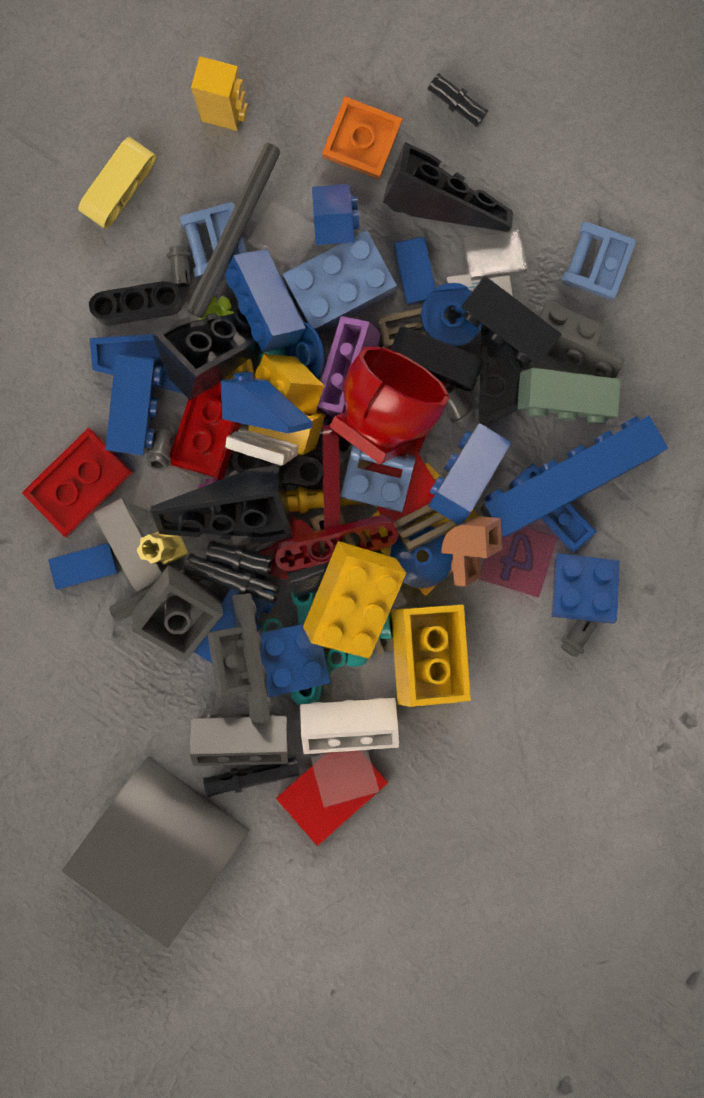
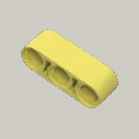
M127 137L80 201L78 210L104 229L109 228L149 174L156 162L157 156L131 137Z

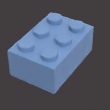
M367 230L354 236V242L341 243L283 274L284 283L306 323L315 329L318 335L338 325L341 316L351 318L396 294L397 285Z

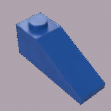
M241 372L235 373L234 379L221 381L222 419L284 433H293L313 428V421L267 380L254 378L253 373Z

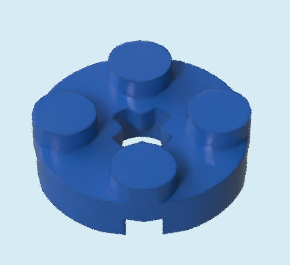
M446 283L434 289L427 296L421 308L420 319L424 332L428 336L454 347L463 346L476 337L483 324L480 323L478 327L474 326L462 317L465 310L461 308L472 291L460 283ZM449 307H454V311L461 314V318L456 319L455 324H450V321L444 318V314L448 312Z

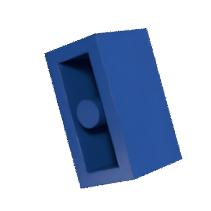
M350 185L312 187L316 245L354 242L353 230H360L357 195H350Z

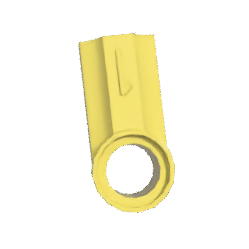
M159 532L140 538V545L137 548L141 560H147L151 564L161 562L162 565H165L189 554L181 536L159 534Z

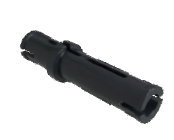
M192 553L186 559L198 567L185 563L184 573H189L237 590L239 594L250 593L251 596L270 602V604H274L277 600L274 594L268 593L266 590L279 595L281 587L279 584L257 578L250 571L243 573Z
M293 756L288 758V764H261L240 770L235 767L231 768V772L203 777L207 798L231 791L240 793L244 788L300 776L297 758Z

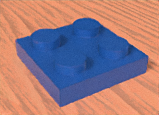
M557 553L554 565L551 617L615 624L618 611L620 560Z
M304 624L260 633L262 642L260 656L267 674L265 688L268 697L331 683L323 647L310 642L303 628Z

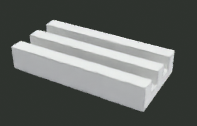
M240 428L238 432L235 431L233 435L227 436L225 446L227 449L281 466L296 457L298 445L244 428Z

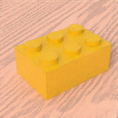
M338 541L303 625L310 642L370 659L406 575L398 560Z
M464 605L391 609L397 705L415 707L471 701Z

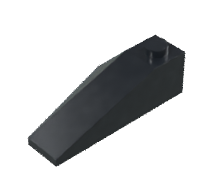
M407 142L404 143L385 189L383 203L388 205L390 209L398 213L403 212L412 217L504 232L511 230L513 211L483 190L473 191L464 182L465 177L458 172L454 176L450 175L439 167L442 161Z
M236 309L234 314L218 316L217 313L208 314L206 319L190 322L189 318L181 319L155 332L153 335L169 379L189 400L217 385L261 350L258 342L254 340L251 334V327L246 316L241 313L240 309Z
M279 465L245 470L153 505L150 508L158 532L163 535L199 537L202 533L221 535L220 539L231 540V536L251 537L250 542H267L293 538L287 491Z

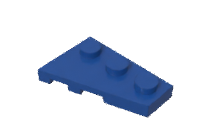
M154 334L90 338L92 370L113 375L115 356L121 353L159 359L158 366L163 368L160 386L156 385L155 387L183 394L168 377L153 339Z

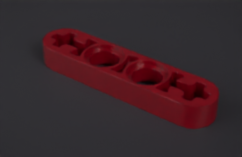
M323 425L324 529L340 525L339 434L329 427L330 425ZM324 541V548H330L329 544Z
M379 515L280 541L277 545L275 561L278 567L285 571H296L328 563L337 542H343V537L348 533H356L360 536V542L355 545L357 547L370 551L388 548L398 538L397 525L391 517ZM385 526L387 536L382 537L379 533V527ZM367 529L369 530V536L371 539V541L366 542V533L364 531ZM317 541H325L330 546L329 550L323 554L314 552L311 547ZM303 545H306L308 557H304V551H302ZM286 550H290L292 554H295L293 560H289L285 556Z

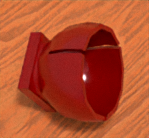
M364 347L348 368L342 386L346 412L335 416L329 427L378 464H382L406 452L413 440L427 435L439 421L450 397L442 382L425 367L413 360L385 348Z

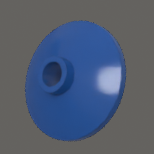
M303 322L306 329L296 345L285 347L286 355L297 357L319 380L324 368V350L315 329L310 324Z
M429 526L408 538L411 542L434 530L435 527ZM445 534L409 553L398 535L396 542L392 545L390 557L396 558L405 570L406 575L403 580L405 584L416 588H428L437 585L447 577L451 570L453 554L441 553ZM425 550L428 553L429 557L426 562H419L416 555L418 551Z

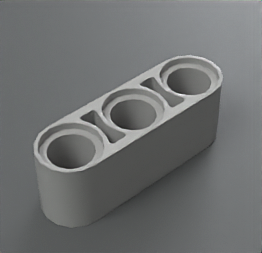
M120 498L94 513L96 520L135 591L140 592L153 585L163 573V569L159 562L151 564L149 561L141 560L137 548L140 545V538L145 537L124 498Z

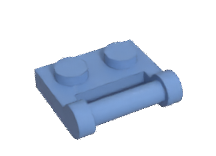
M233 202L185 214L179 218L181 227L186 230L194 259L195 268H193L195 279H201L208 265L197 226L206 222L214 251L234 210ZM242 236L234 250V253L226 267V270L234 255L246 253Z
M583 222L579 230L581 236L568 271L563 273L561 282L569 287L579 288L613 301L617 295L636 239L589 222ZM593 239H598L602 242L589 277H583L580 275L591 242Z
M352 445L340 498L402 513L416 456L407 454L406 457L398 455L382 463V465L403 469L401 478L358 468L360 459L374 463L377 462Z

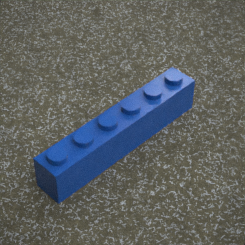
M650 415L642 420L635 416L621 424L623 430L614 435L609 430L594 439L595 445L585 449L584 445H581L567 453L569 459L559 464L555 459L539 468L541 474L533 478L526 474L512 482L514 488L503 493L502 489H498L485 497L486 503L483 504L480 510L484 517L501 518L502 539L653 459L666 451L668 447Z

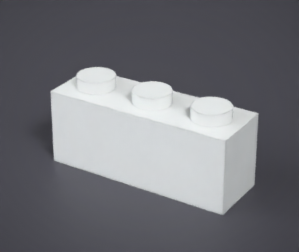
M379 697L370 700L300 704L301 738L304 754L399 748L395 698Z

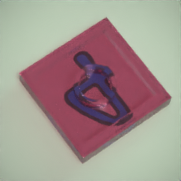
M527 528L502 539V550L488 558H484L481 567V578L478 580L539 598L557 537Z

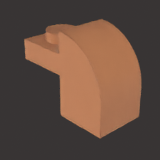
M475 517L454 527L446 534L442 543L441 553L453 554L451 570L454 574V585L466 587L481 578L480 558H488L502 550L501 518Z

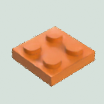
M344 96L323 149L322 158L380 180L403 118Z

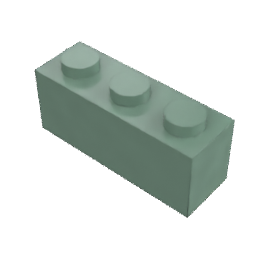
M530 368L520 372L517 410L528 411V416L545 418L548 413L557 414L558 420L576 421L577 417L587 418V423L606 424L607 419L618 417L621 379Z

